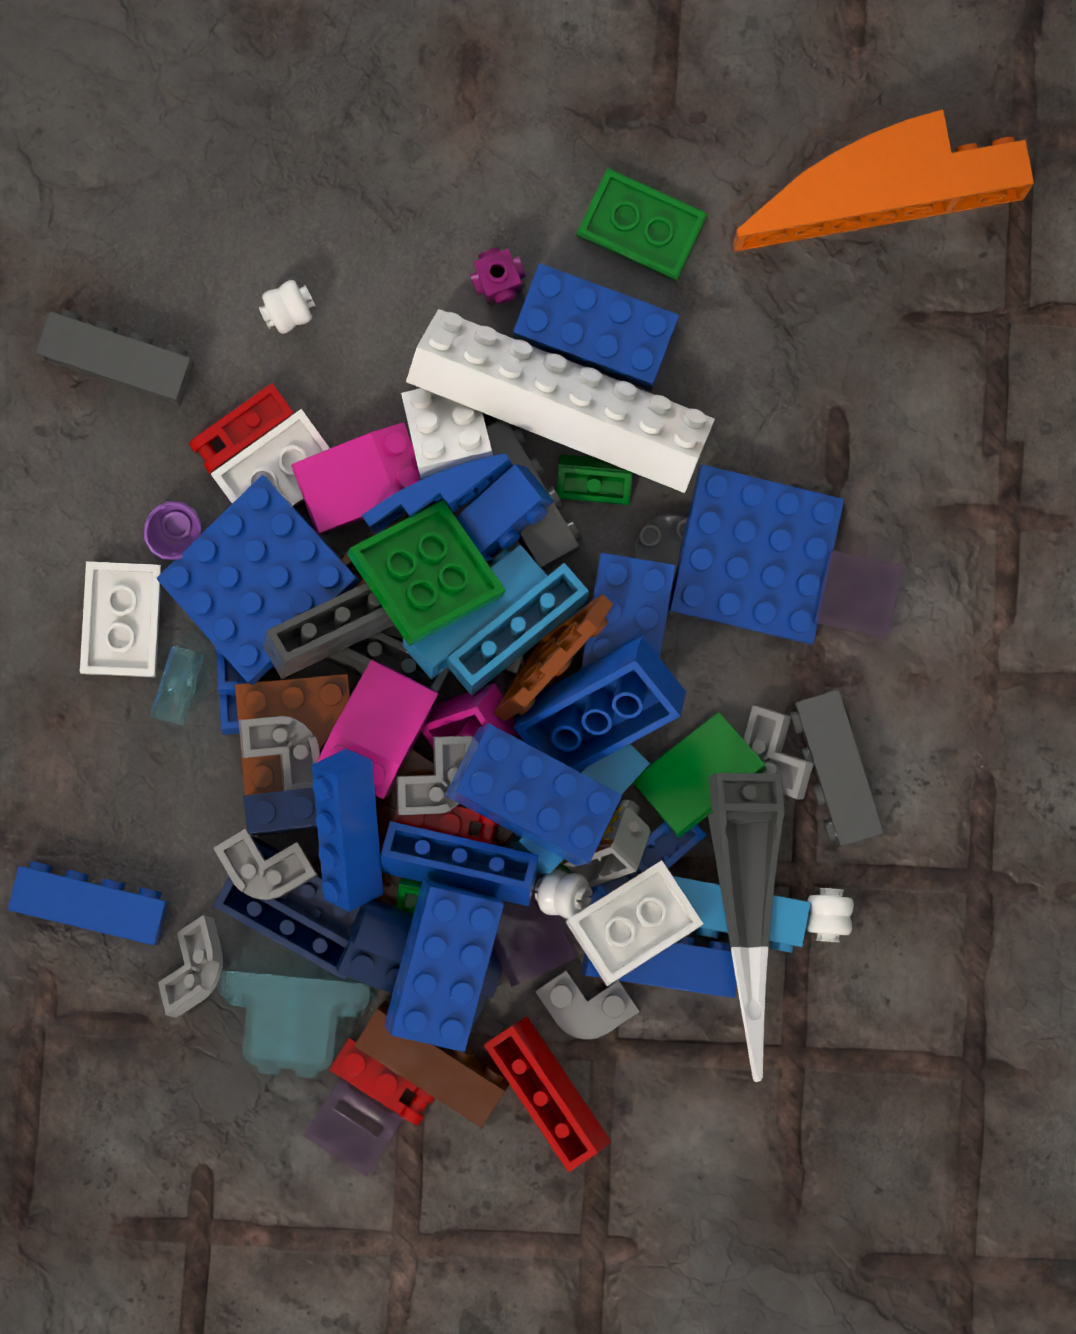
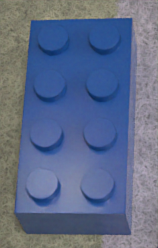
M539 263L515 325L513 339L526 341L533 347L551 354L561 355L568 361L594 368L606 375L652 391L677 326L679 314Z
M607 553L600 554L593 600L603 594L613 603V606L606 615V618L609 620L606 627L596 637L591 636L586 641L581 669L641 636L660 658L675 565Z
M641 636L538 693L535 696L536 701L524 715L520 716L517 714L514 729L526 744L579 772L680 717L686 690Z
M491 724L478 728L445 794L446 797L576 866L590 863L622 797L621 794Z
M426 879L422 880L384 1024L391 1036L465 1052L504 903L496 896Z

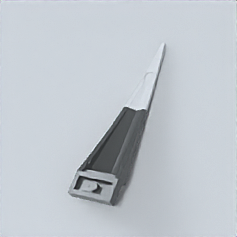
M714 773L709 775L712 813L708 814L751 1071L753 1080L758 1082L763 1077L764 1010L768 944L775 875L785 812L781 774Z

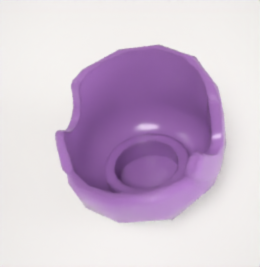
M166 501L154 508L147 517L144 527V540L150 551L160 558L178 560L183 557L182 553L201 535L202 521L196 510L182 501Z

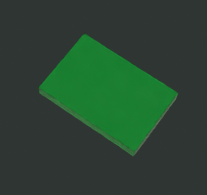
M607 168L576 236L677 282L708 213Z
M718 712L646 768L634 780L632 785L675 835L680 838L707 817L708 814L712 813L709 775L714 773H763L767 768L765 763Z

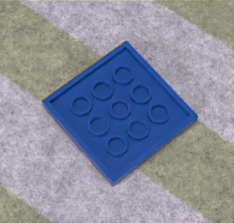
M703 464L700 465L668 611L808 645L813 644L844 499Z
M263 474L182 553L183 557L181 559L174 560L156 578L246 682L254 685L274 666L263 648L266 630L352 590L361 581Z

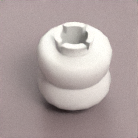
M288 280L279 288L264 292L262 299L265 306L259 307V310L269 329L276 326L281 334H285L296 325L310 322L312 314L309 308L316 307L306 285L299 288L294 280Z
M554 869L552 873L545 874L540 878L535 886V891H538V893H535V899L538 901L540 910L546 915H560L565 919H569L590 906L592 898H589V896L593 895L592 889L589 887L587 879L579 873L568 874L563 870Z
M819 888L820 895H810L807 902L811 903L806 930L810 933H817L816 941L840 942L839 935H850L852 932L850 916L853 912L854 902L851 898L842 897L844 892L842 889Z

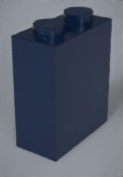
M313 787L243 796L247 834L263 836L318 829L316 825Z

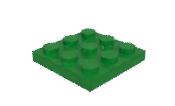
M444 500L351 547L347 554L409 646L503 597L506 591Z

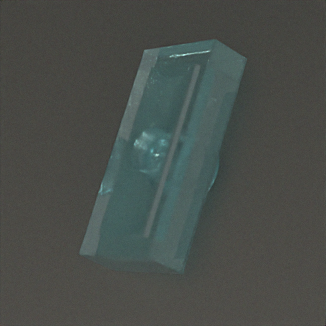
M171 646L150 717L180 726L184 725L191 699L196 691V683L205 654Z

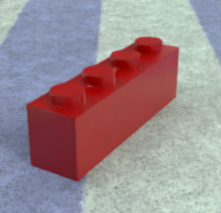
M527 1016L484 1044V1047L568 1173L611 1143V1140Z

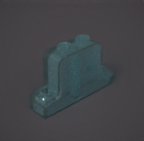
M222 970L218 985L221 996L226 999V1005L246 1007L243 1056L248 1063L258 1066L257 1073L280 1075V1068L295 1069V1076L304 1078H317L318 1071H323L333 1064L336 1058L340 1016L361 1017V1012L370 1005L373 987L358 982Z

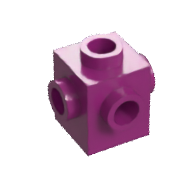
M498 247L486 250L478 255L479 260L474 261L475 273L470 274L477 296L484 294L487 304L493 302L503 304L515 299L517 293L522 292L520 279L526 277L519 257L512 258L509 249L500 251ZM501 268L505 271L504 275L500 278H494L490 274V272Z

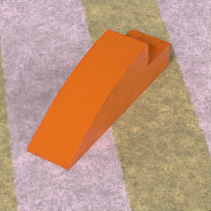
M943 109L904 120L843 147L802 172L736 230L733 242L734 252L1024 200L1034 184L1026 140L1015 141L1014 137H1004L994 140L992 142L993 146L978 148L976 143L966 144L955 149L956 152L952 153Z

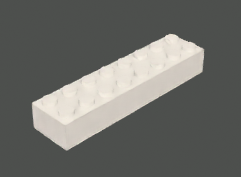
M440 309L437 310L417 345L406 380L407 383L683 493L686 492L715 420L697 409H689L670 401L664 396L651 394L636 388L629 382L616 380L601 374L594 368L573 363L561 355L548 353L531 346L526 341L513 339L496 332L491 327L480 326L461 318L458 314L445 312Z

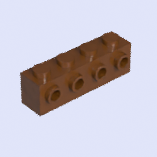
M384 1000L376 1009L354 1046L482 1128L510 1085L500 1069L491 1063L485 1065L473 1057L474 1053L468 1047H466L465 1052L391 1036L384 1026L390 1003Z

